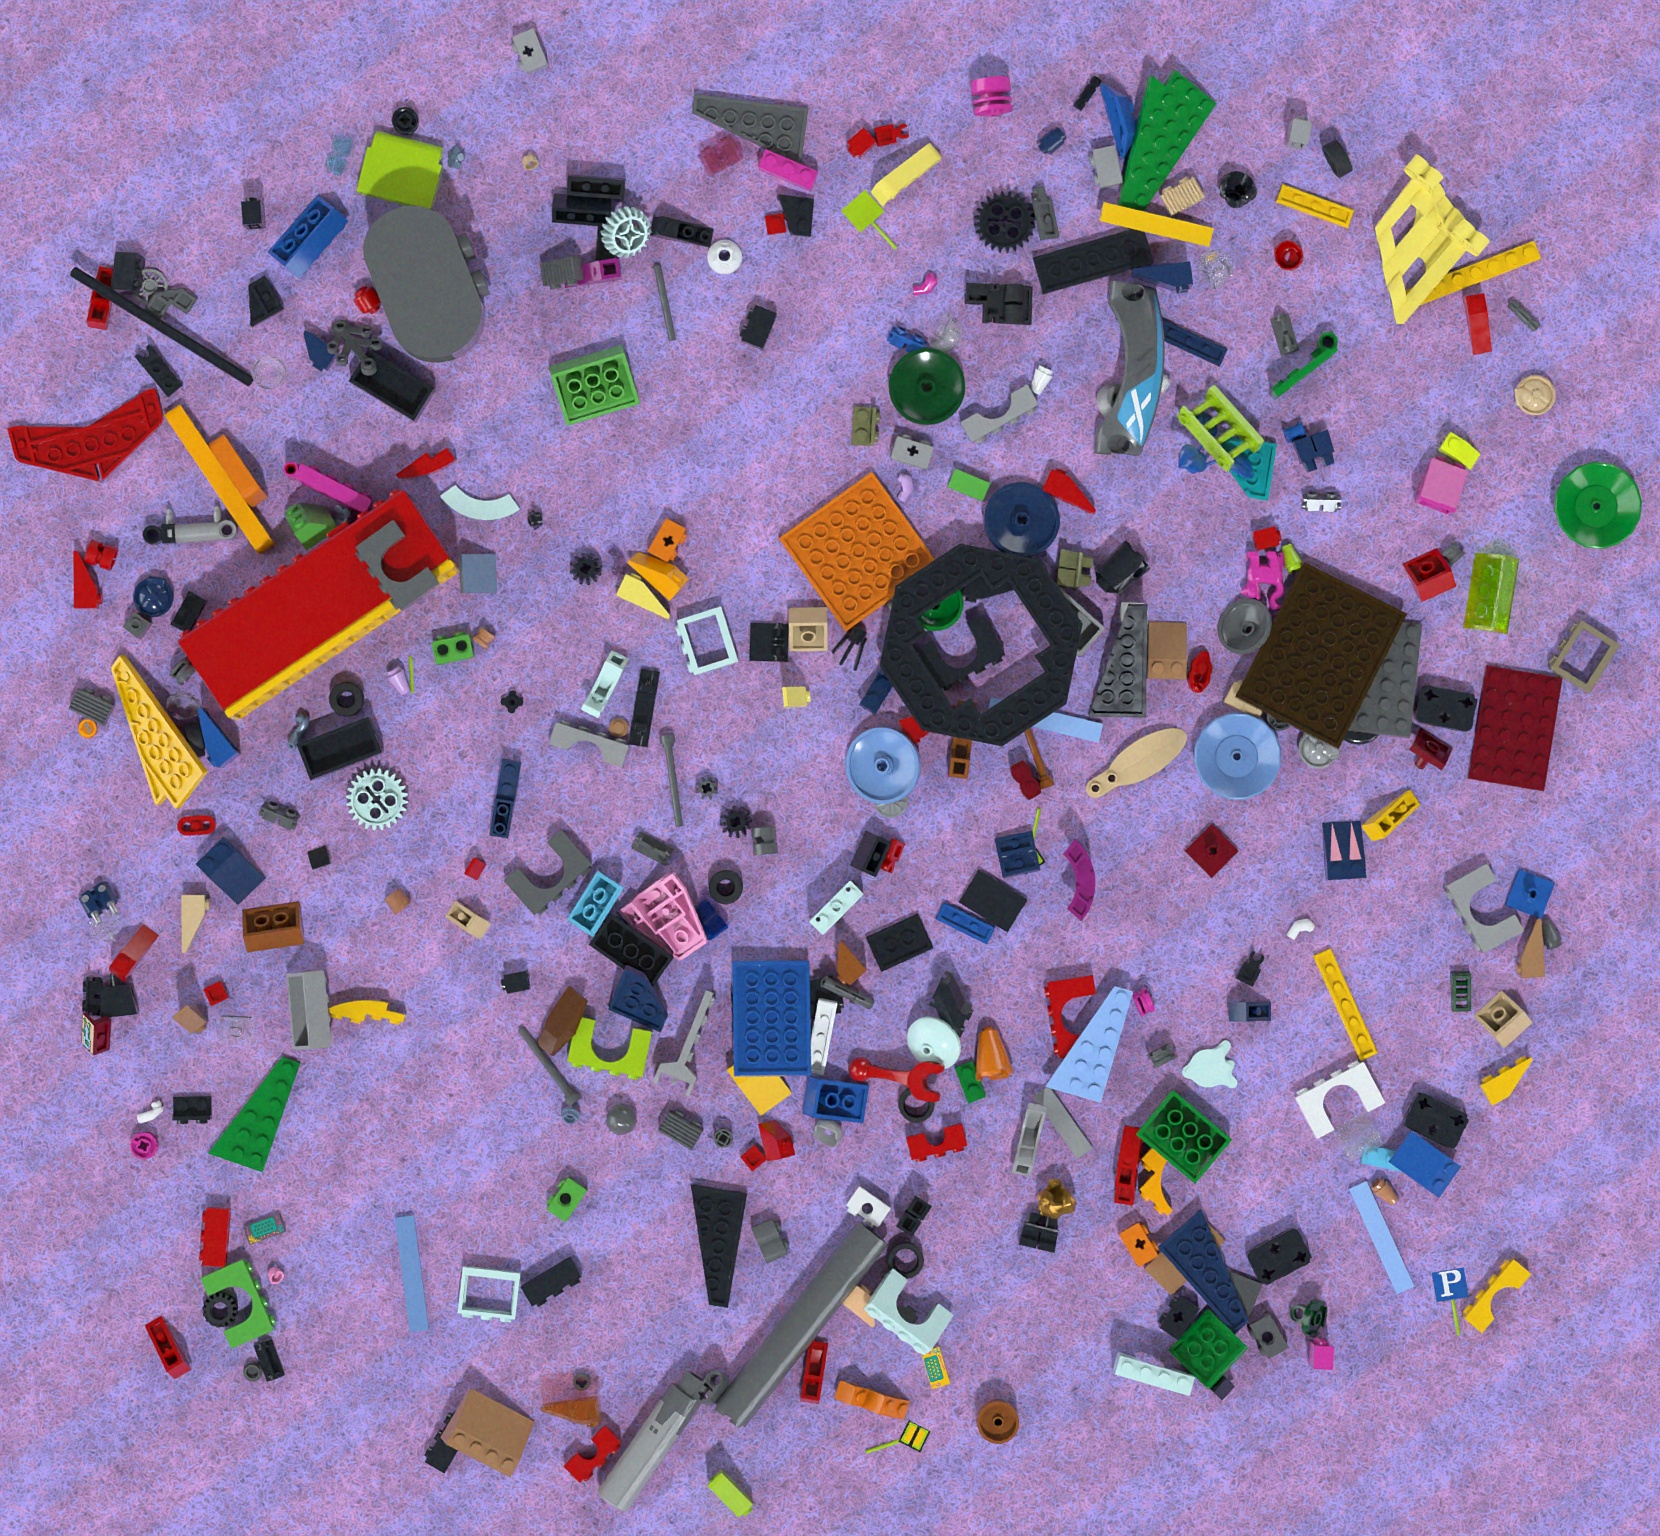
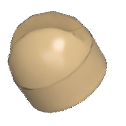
M528 153L527 156L524 155L522 163L526 170H533L539 165L534 154Z

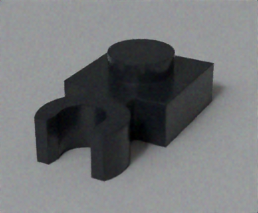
M1255 951L1250 953L1249 963L1243 961L1235 978L1251 987L1254 986L1261 972L1257 965L1264 961L1263 955H1261L1258 961L1254 960Z

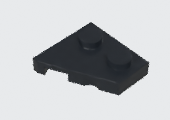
M778 194L777 200L780 201L783 209L782 214L788 223L787 227L790 235L811 237L814 199Z
M266 276L248 285L250 325L252 328L284 310Z

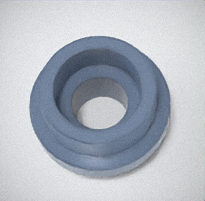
M565 1107L561 1112L562 1120L567 1124H575L580 1119V1112L574 1107Z

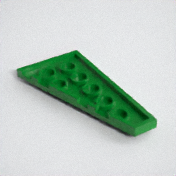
M281 1057L208 1154L263 1172L301 1063Z

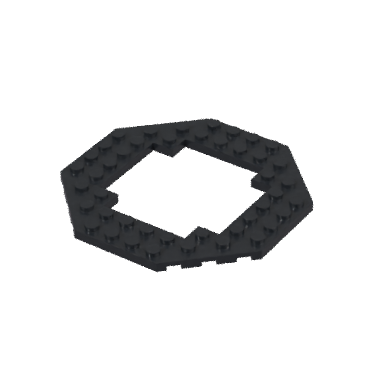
M959 543L895 586L879 667L922 731L1002 747L1067 704L1083 623L1040 559ZM980 576H982L991 592L1008 581L1050 644V646L1035 655V658L1045 672L982 714H980L971 699H968L954 709L912 646V644L927 635V632L917 618Z

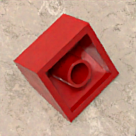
M1437 548L1402 564L1421 602L1456 587L1452 570Z

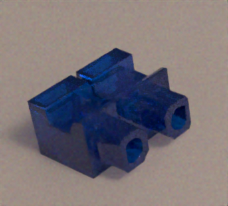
M707 899L695 908L708 940L711 941L729 928L719 914L704 924L705 921L717 913Z

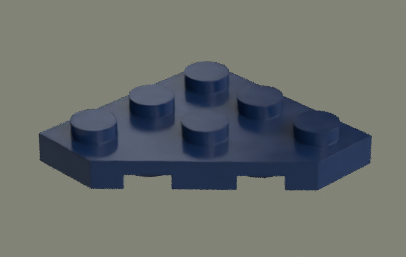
M626 965L608 1010L661 1033L668 1017L667 1011L645 973Z

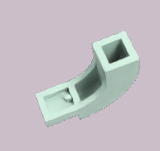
M611 651L581 710L599 718L627 665L628 658Z

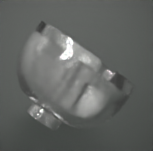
M946 313L939 319L942 323L936 330L932 329L927 339L930 347L943 352L952 351L955 347L959 348L963 343V326L961 322L950 313Z

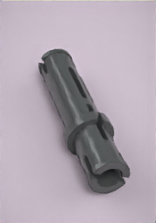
M824 976L821 980V987L848 999L850 1003H857L866 1009L872 1008L874 998L862 994L860 990L852 989L828 976Z

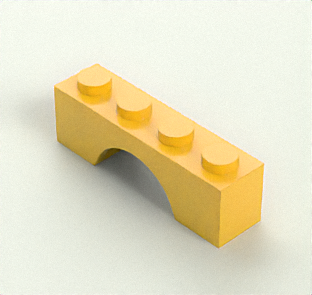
M1512 1258L1510 1260L1506 1259L1500 1265L1501 1271L1489 1278L1487 1288L1485 1290L1481 1289L1476 1294L1475 1298L1477 1300L1473 1305L1469 1303L1463 1310V1318L1481 1333L1494 1320L1491 1312V1300L1494 1294L1505 1287L1519 1289L1531 1275L1530 1272Z

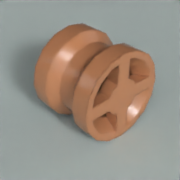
M480 627L478 634L474 635L472 639L487 650L489 643L496 638Z

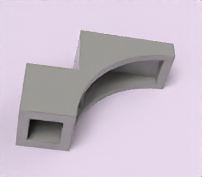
M1028 1103L1011 1173L1031 1176L1047 1107Z

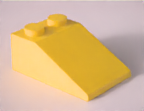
M734 1065L727 1069L728 1073L761 1116L792 1094L780 1076L734 1077Z

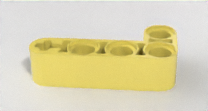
M931 143L927 144L881 179L872 189L871 194L884 207L889 200L894 199L900 191L927 172L943 157Z

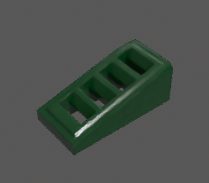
M1450 971L1452 1012L1471 1011L1470 971ZM1466 978V981H1456V979ZM1456 986H1466V989H1456ZM1456 994H1466V997H1456ZM1467 1001V1007H1459L1464 1005H1456V1002Z

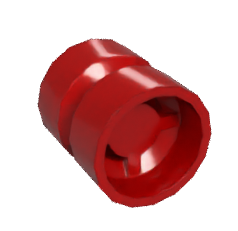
M92 539L88 545L84 562L93 566L99 564L100 568L111 571L116 561L114 559L118 555V547L109 544L104 546L103 542Z

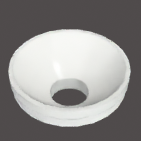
M719 240L709 248L707 255L709 266L719 274L733 273L742 262V252L734 242ZM722 250H727L730 253L729 260L721 261L719 253Z

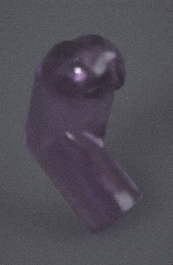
M614 546L608 553L615 560L612 573L619 576L625 571L626 558Z

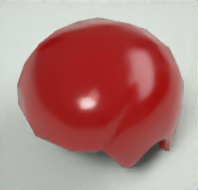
M1286 240L1281 242L1274 250L1275 261L1283 270H1295L1303 262V250L1294 241ZM1288 253H1290L1288 261L1286 262L1285 257Z

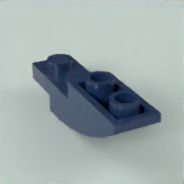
M881 669L859 706L876 715L893 687Z
M502 759L490 836L509 838L520 780L521 761Z

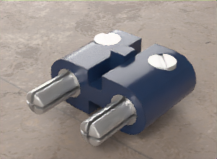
M101 882L94 886V890L91 892L88 890L79 896V901L88 918H93L96 925L102 924L99 915L103 913L102 910L105 908L107 910L110 909L113 915L119 913L116 907L117 899L108 882Z

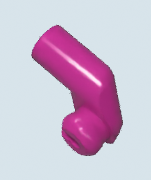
M928 273L923 285L912 286L914 296L932 292L937 284L935 274Z

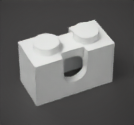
M861 1186L856 1189L846 1204L849 1207L848 1212L856 1217L858 1214L864 1217L863 1222L871 1228L874 1225L879 1227L891 1207ZM870 1203L873 1206L872 1212L864 1213L862 1211L863 1204Z

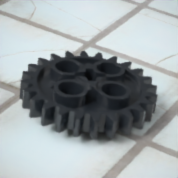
M1001 191L999 197L996 193H993L994 199L987 196L988 203L986 204L982 201L980 203L983 209H976L980 215L974 216V219L979 221L974 223V227H979L975 233L982 234L979 241L986 240L985 247L989 244L992 245L991 251L997 247L999 253H1001L1002 249H1005L1008 254L1009 248L1016 252L1017 245L1023 248L1022 242L1029 243L1027 236H1033V233L1029 230L1036 227L1031 224V222L1036 221V218L1030 217L1034 210L1028 211L1031 204L1024 205L1025 198L1018 200V193L1014 197H1011V191H1009L1007 196ZM1000 207L1002 214L995 216L992 213V209ZM1013 210L1020 211L1021 217L1019 219L1011 217ZM988 218L1003 221L1004 218H1007L1008 222L1021 223L1022 226L1007 224L1006 227L1002 226V222H991L988 221ZM992 225L997 226L999 233L996 235L991 234L988 230L989 227ZM1009 229H1016L1018 236L1011 238L1008 236L1007 231Z

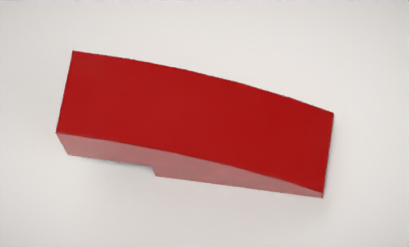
M99 266L96 279L111 288L113 269ZM92 291L91 305L86 320L87 326L107 331L112 302Z
M446 447L432 458L426 452L398 472L396 476L398 479L424 477L441 471L457 461Z
M813 1341L808 1347L800 1402L819 1404L829 1343Z

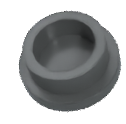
M256 1362L248 1363L243 1369L244 1377L251 1382L259 1380L263 1373L261 1366Z

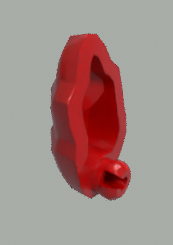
M1207 651L1199 652L1191 660L1187 682L1189 688L1195 693L1203 692L1210 683L1213 666Z

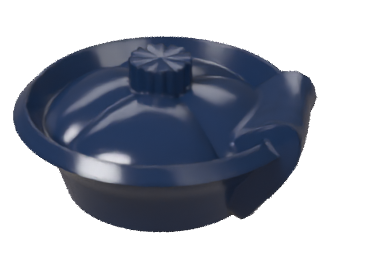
M149 576L139 582L133 594L135 607L140 613L148 617L164 615L171 608L174 599L173 590L167 583V579Z

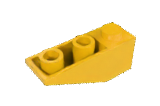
M1524 1055L1515 1060L1517 1065L1510 1069L1506 1065L1498 1070L1500 1075L1493 1077L1490 1074L1481 1079L1483 1083L1479 1084L1490 1105L1493 1106L1510 1096L1532 1062V1057H1527L1526 1059Z

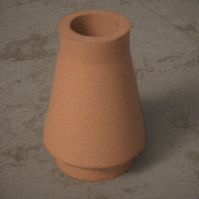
M1381 1177L1372 1184L1371 1189L1373 1193L1391 1206L1399 1200L1387 1179L1384 1180Z

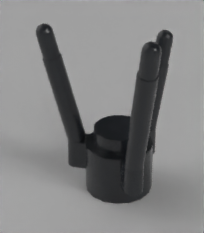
M856 626L852 630H848L846 635L831 651L834 654L847 639L850 641L839 665H843L854 644L858 646L860 643L853 668L854 671H857L862 651L867 641L865 638L867 632Z

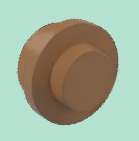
M620 718L614 719L609 726L610 733L617 738L625 736L628 732L627 722Z

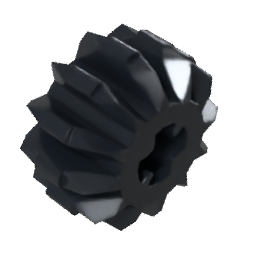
M585 553L581 554L582 560L575 556L574 558L578 563H570L571 566L576 567V569L570 570L571 574L577 573L573 580L575 581L581 577L580 585L584 583V579H586L587 585L591 584L590 578L597 582L598 580L594 575H602L601 572L596 571V569L602 568L600 564L595 565L599 559L595 558L591 561L593 558L591 553L588 559H586ZM584 564H587L588 567L591 566L588 574H584V571L581 572Z
M736 806L732 807L733 813L726 809L725 811L729 816L721 815V818L726 819V822H720V826L727 825L722 830L723 833L730 829L731 831L728 835L730 838L733 836V832H736V838H740L739 831L746 836L747 833L743 828L751 830V826L745 825L746 822H752V819L745 820V817L750 813L747 811L742 815L743 807H740L738 813L736 812ZM739 817L741 825H737L736 828L732 827L731 819Z

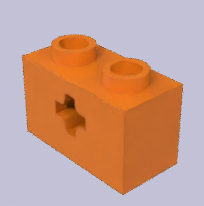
M666 518L647 552L666 563H669L670 560L674 561L678 554L676 548L679 543L683 545L688 536L685 534L687 530ZM669 537H672V542L674 544H669L668 547H666L664 539H669Z
M1137 1221L1118 1233L1138 1268L1158 1256L1156 1251L1159 1249L1154 1240L1149 1241L1146 1236L1149 1232L1144 1224L1140 1225ZM1138 1238L1141 1241H1145L1143 1243V1248H1140L1139 1246L1135 1247V1245L1137 1244L1136 1240Z

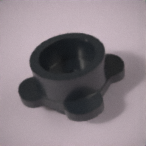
M531 510L527 520L530 527L533 526L534 530H536L539 526L543 525V520L539 511L534 512V510Z
M509 691V695L500 701L501 705H504L511 714L515 713V710L524 703L523 699L518 698L515 691Z

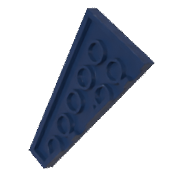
M1199 1209L1164 1240L1158 1248L1228 1328L1236 1334L1249 1320L1203 1212Z

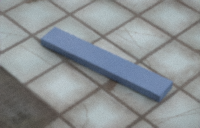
M414 1215L395 1217L409 1331L429 1330Z

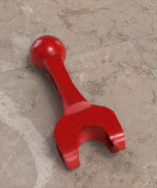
M856 1057L848 1066L849 1075L856 1081H865L868 1078L887 1079L909 1087L912 1095L917 1100L928 1102L940 1101V1093L928 1087L927 1079L931 1073H943L945 1069L944 1064L925 1061L917 1064L912 1070L905 1071L872 1065L867 1058Z

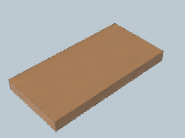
M1208 1224L1213 1239L1219 1248L1225 1240ZM1161 1251L1144 1268L1171 1296L1187 1281Z

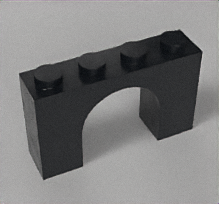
M984 614L967 623L977 644V656L970 665L963 668L949 666L942 659L933 641L916 649L917 654L943 692L952 688L951 684L958 680L960 684L969 679V674L975 672L977 675L986 670V665L992 663L994 666L1003 661L1002 657L1005 656V653Z

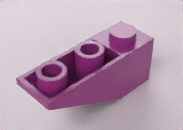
M613 258L583 264L582 273L584 279L577 281V285L566 286L565 284V288L622 280L619 259Z

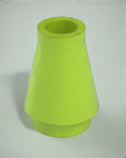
M1293 545L1283 546L1281 549L1284 556L1285 570H1288L1289 574L1300 571L1303 562L1293 548Z

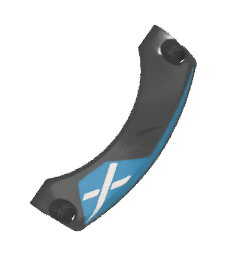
M1110 281L1108 305L1114 312L1122 330L1125 345V368L1117 399L1107 417L1096 430L1094 453L1139 456L1143 451L1155 418L1163 383L1165 363L1163 320L1155 288L1140 284Z

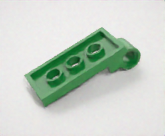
M1323 333L1317 341L1318 348L1310 353L1314 360L1301 370L1298 368L1294 369L1286 376L1288 380L1285 382L1280 380L1271 388L1273 391L1270 396L1274 401L1338 351V338L1334 333ZM1324 338L1332 340L1331 347L1323 345L1322 341Z

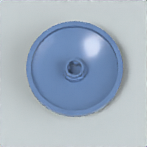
M877 727L863 732L852 742L846 755L845 768L849 783L858 795L872 803L889 804L905 798L915 788L920 777L921 760L915 744L907 735L894 728Z

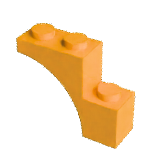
M1150 1147L1141 1157L1143 1161L1141 1165L1147 1171L1153 1170L1154 1172L1139 1187L1142 1191L1139 1195L1147 1202L1149 1200L1154 1202L1156 1205L1153 1208L1161 1215L1165 1213L1168 1216L1173 1210L1167 1204L1161 1189V1175L1167 1160Z

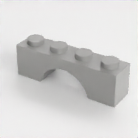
M1028 384L1011 393L1010 408L1002 417L988 419L976 413L960 423L971 444L974 442L979 444L987 439L986 435L992 432L995 435L1003 430L1002 426L1009 423L1011 426L1020 421L1019 417L1026 414L1029 416L1037 411L1036 407L1039 404Z
M563 720L560 723H555L549 745L569 750L577 742L590 741L600 748L603 754V762L623 768L630 747L626 745L627 741L619 738L613 741L608 739V735L600 732L594 735L589 733L590 729L579 726V729L572 728V723Z

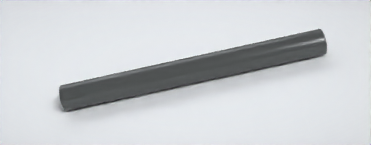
M657 265L653 268L669 341L676 340L663 273L661 265Z

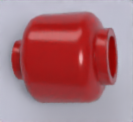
M365 285L354 293L353 302L361 313L367 314L370 312L372 315L380 309L379 304L381 301L374 287H367Z

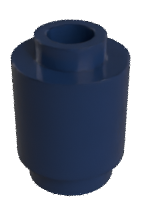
M1056 127L1038 140L1040 143L1038 148L1044 154L1048 153L1051 155L1064 144L1067 138Z

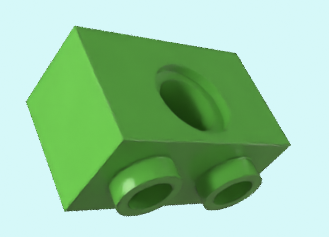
M568 1177L567 1180L563 1178L557 1186L560 1189L557 1195L552 1194L546 1202L549 1205L547 1210L564 1222L568 1220L588 1191V1189L571 1177ZM568 1193L571 1196L570 1203H563L560 1199L561 1194Z

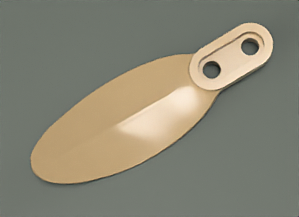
M1169 728L1151 733L1135 741L1114 759L1108 770L1087 783V794L1092 798H1099L1117 786L1134 784L1156 774L1182 751L1187 741L1186 733L1182 729ZM1110 775L1115 776L1116 779L1114 782H1110L1108 780V777ZM1093 785L1099 786L1098 792H1093Z

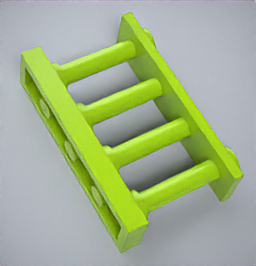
M1213 385L1207 391L1204 402L1191 411L1184 405L1177 417L1180 423L1186 426L1211 454L1217 464L1228 472L1235 462L1233 458L1246 449L1256 453L1260 450L1265 440L1223 393ZM1210 406L1213 407L1218 415L1202 425L1195 416ZM1221 421H1225L1230 426V429L1214 439L1208 430ZM1235 434L1238 435L1243 443L1227 453L1221 447V444Z

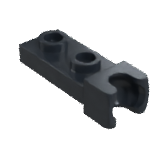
M149 344L146 346L149 352L147 358H142L139 354H136L134 357L165 395L169 397L183 385Z

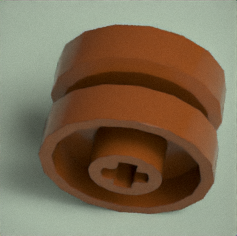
M1003 1399L987 1401L980 1407L977 1413L976 1423L979 1433L985 1440L993 1444H1003L1010 1441L1019 1429V1418L1016 1409L1011 1403ZM996 1419H1001L1002 1423H999V1426L995 1425L994 1421Z

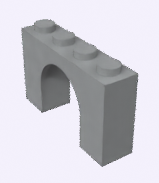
M1484 864L1445 885L1447 890L1444 891L1448 900H1453L1456 905L1453 909L1458 918H1463L1465 922L1463 927L1466 933L1473 936L1474 941H1472L1474 948L1477 952L1481 951V953H1486L1524 932L1515 914L1490 926L1482 925L1473 918L1470 912V901L1473 895L1480 889L1497 881L1488 864Z

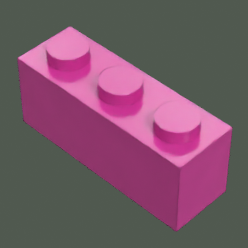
M765 149L758 166V170L809 192L812 191L819 175L818 171Z
M1315 1337L1314 1341L1309 1340L1308 1364L1313 1369L1333 1370L1334 1346L1326 1338Z

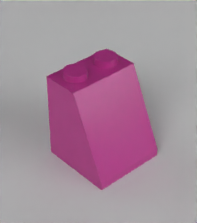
M1436 456L1435 459L1431 458L1428 463L1415 503L1452 515L1456 511L1468 471L1461 464L1454 463L1451 465L1446 463V459Z

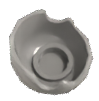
M819 1120L814 1127V1136L820 1142L830 1147H836L842 1138V1129L834 1120ZM824 1129L830 1130L833 1133L831 1135L825 1134Z

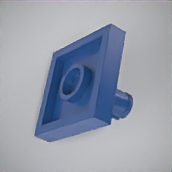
M1519 869L1505 905L1542 919L1555 883Z

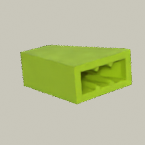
M723 1468L708 1481L707 1486L738 1518L741 1515L745 1517L753 1510L751 1508L753 1502Z

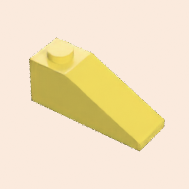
M633 573L630 576L626 574L616 596L669 620L671 616L648 587L640 581L641 577Z
M782 687L785 709L806 707L807 702H811L810 690L806 691V687Z

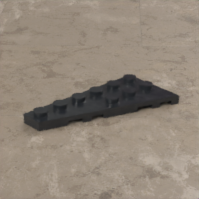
M690 1184L709 1305L728 1308L747 1193Z

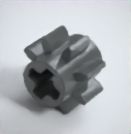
M702 777L703 782L701 784L696 783L700 789L696 793L701 792L703 794L702 800L705 796L712 800L711 794H718L714 790L718 783L712 784V777L709 781H705V778ZM710 783L712 791H708L706 794L703 793L702 785Z

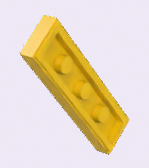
M1282 184L1276 200L1278 204L1347 229L1354 210L1284 184Z

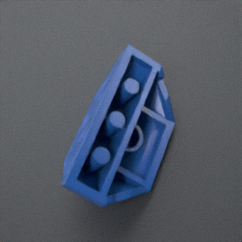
M1102 83L1099 86L1119 159L1123 160L1133 143L1138 122L1137 119L1134 120L1132 112H1135L1132 101L1128 100L1126 95Z

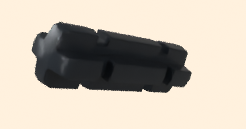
M1097 76L1091 78L1090 84L1086 85L1079 99L1075 101L1074 107L1082 111L1086 105L1085 103L1090 100L1096 91L1095 88H1098L1101 84V79Z

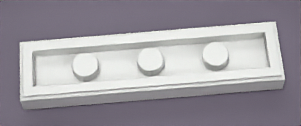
M822 998L818 1000L811 1037V1073L824 1075L838 1001Z

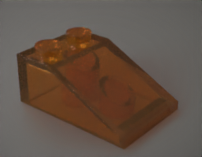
M600 1395L544 1403L540 1407L541 1412L581 1425L587 1424V1427L598 1426L599 1422L603 1419Z

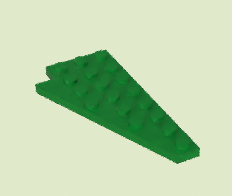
M1176 70L1171 72L1164 84L1154 76L1150 75L1148 77L1118 201L1119 206L1140 211L1146 209L1217 104Z

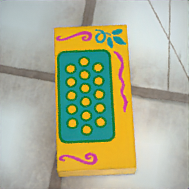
M940 1347L933 1348L926 1355L922 1354L931 1388L934 1389L950 1384Z

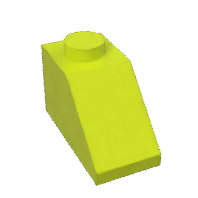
M1452 432L1448 433L1438 449L1469 470L1472 469L1480 456V453L1468 442Z

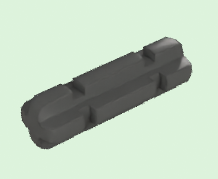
M1513 300L1508 305V308L1512 312L1514 311L1515 315L1525 325L1527 324L1531 331H1536L1540 327V323L1536 319L1534 320L1533 316L1523 306H1519L1520 303L1517 300Z

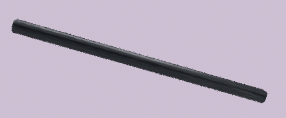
M74 267L70 272V277L249 387L254 381V377L78 267Z

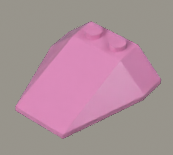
M674 872L662 876L638 893L618 911L630 927L679 961L708 942L688 891Z

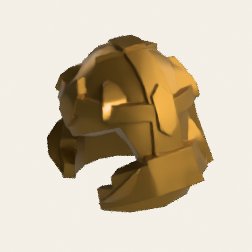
M1059 1179L1049 1180L1046 1189L1038 1194V1211L1040 1214L1052 1219H1059L1063 1214L1075 1212L1077 1202L1071 1193L1064 1188Z

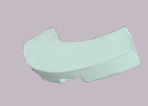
M455 485L440 495L444 502L456 512L477 520L501 519L520 510L510 494L500 499L482 501L467 496Z

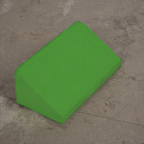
M958 469L954 470L948 484V488L982 502L990 486L989 482Z

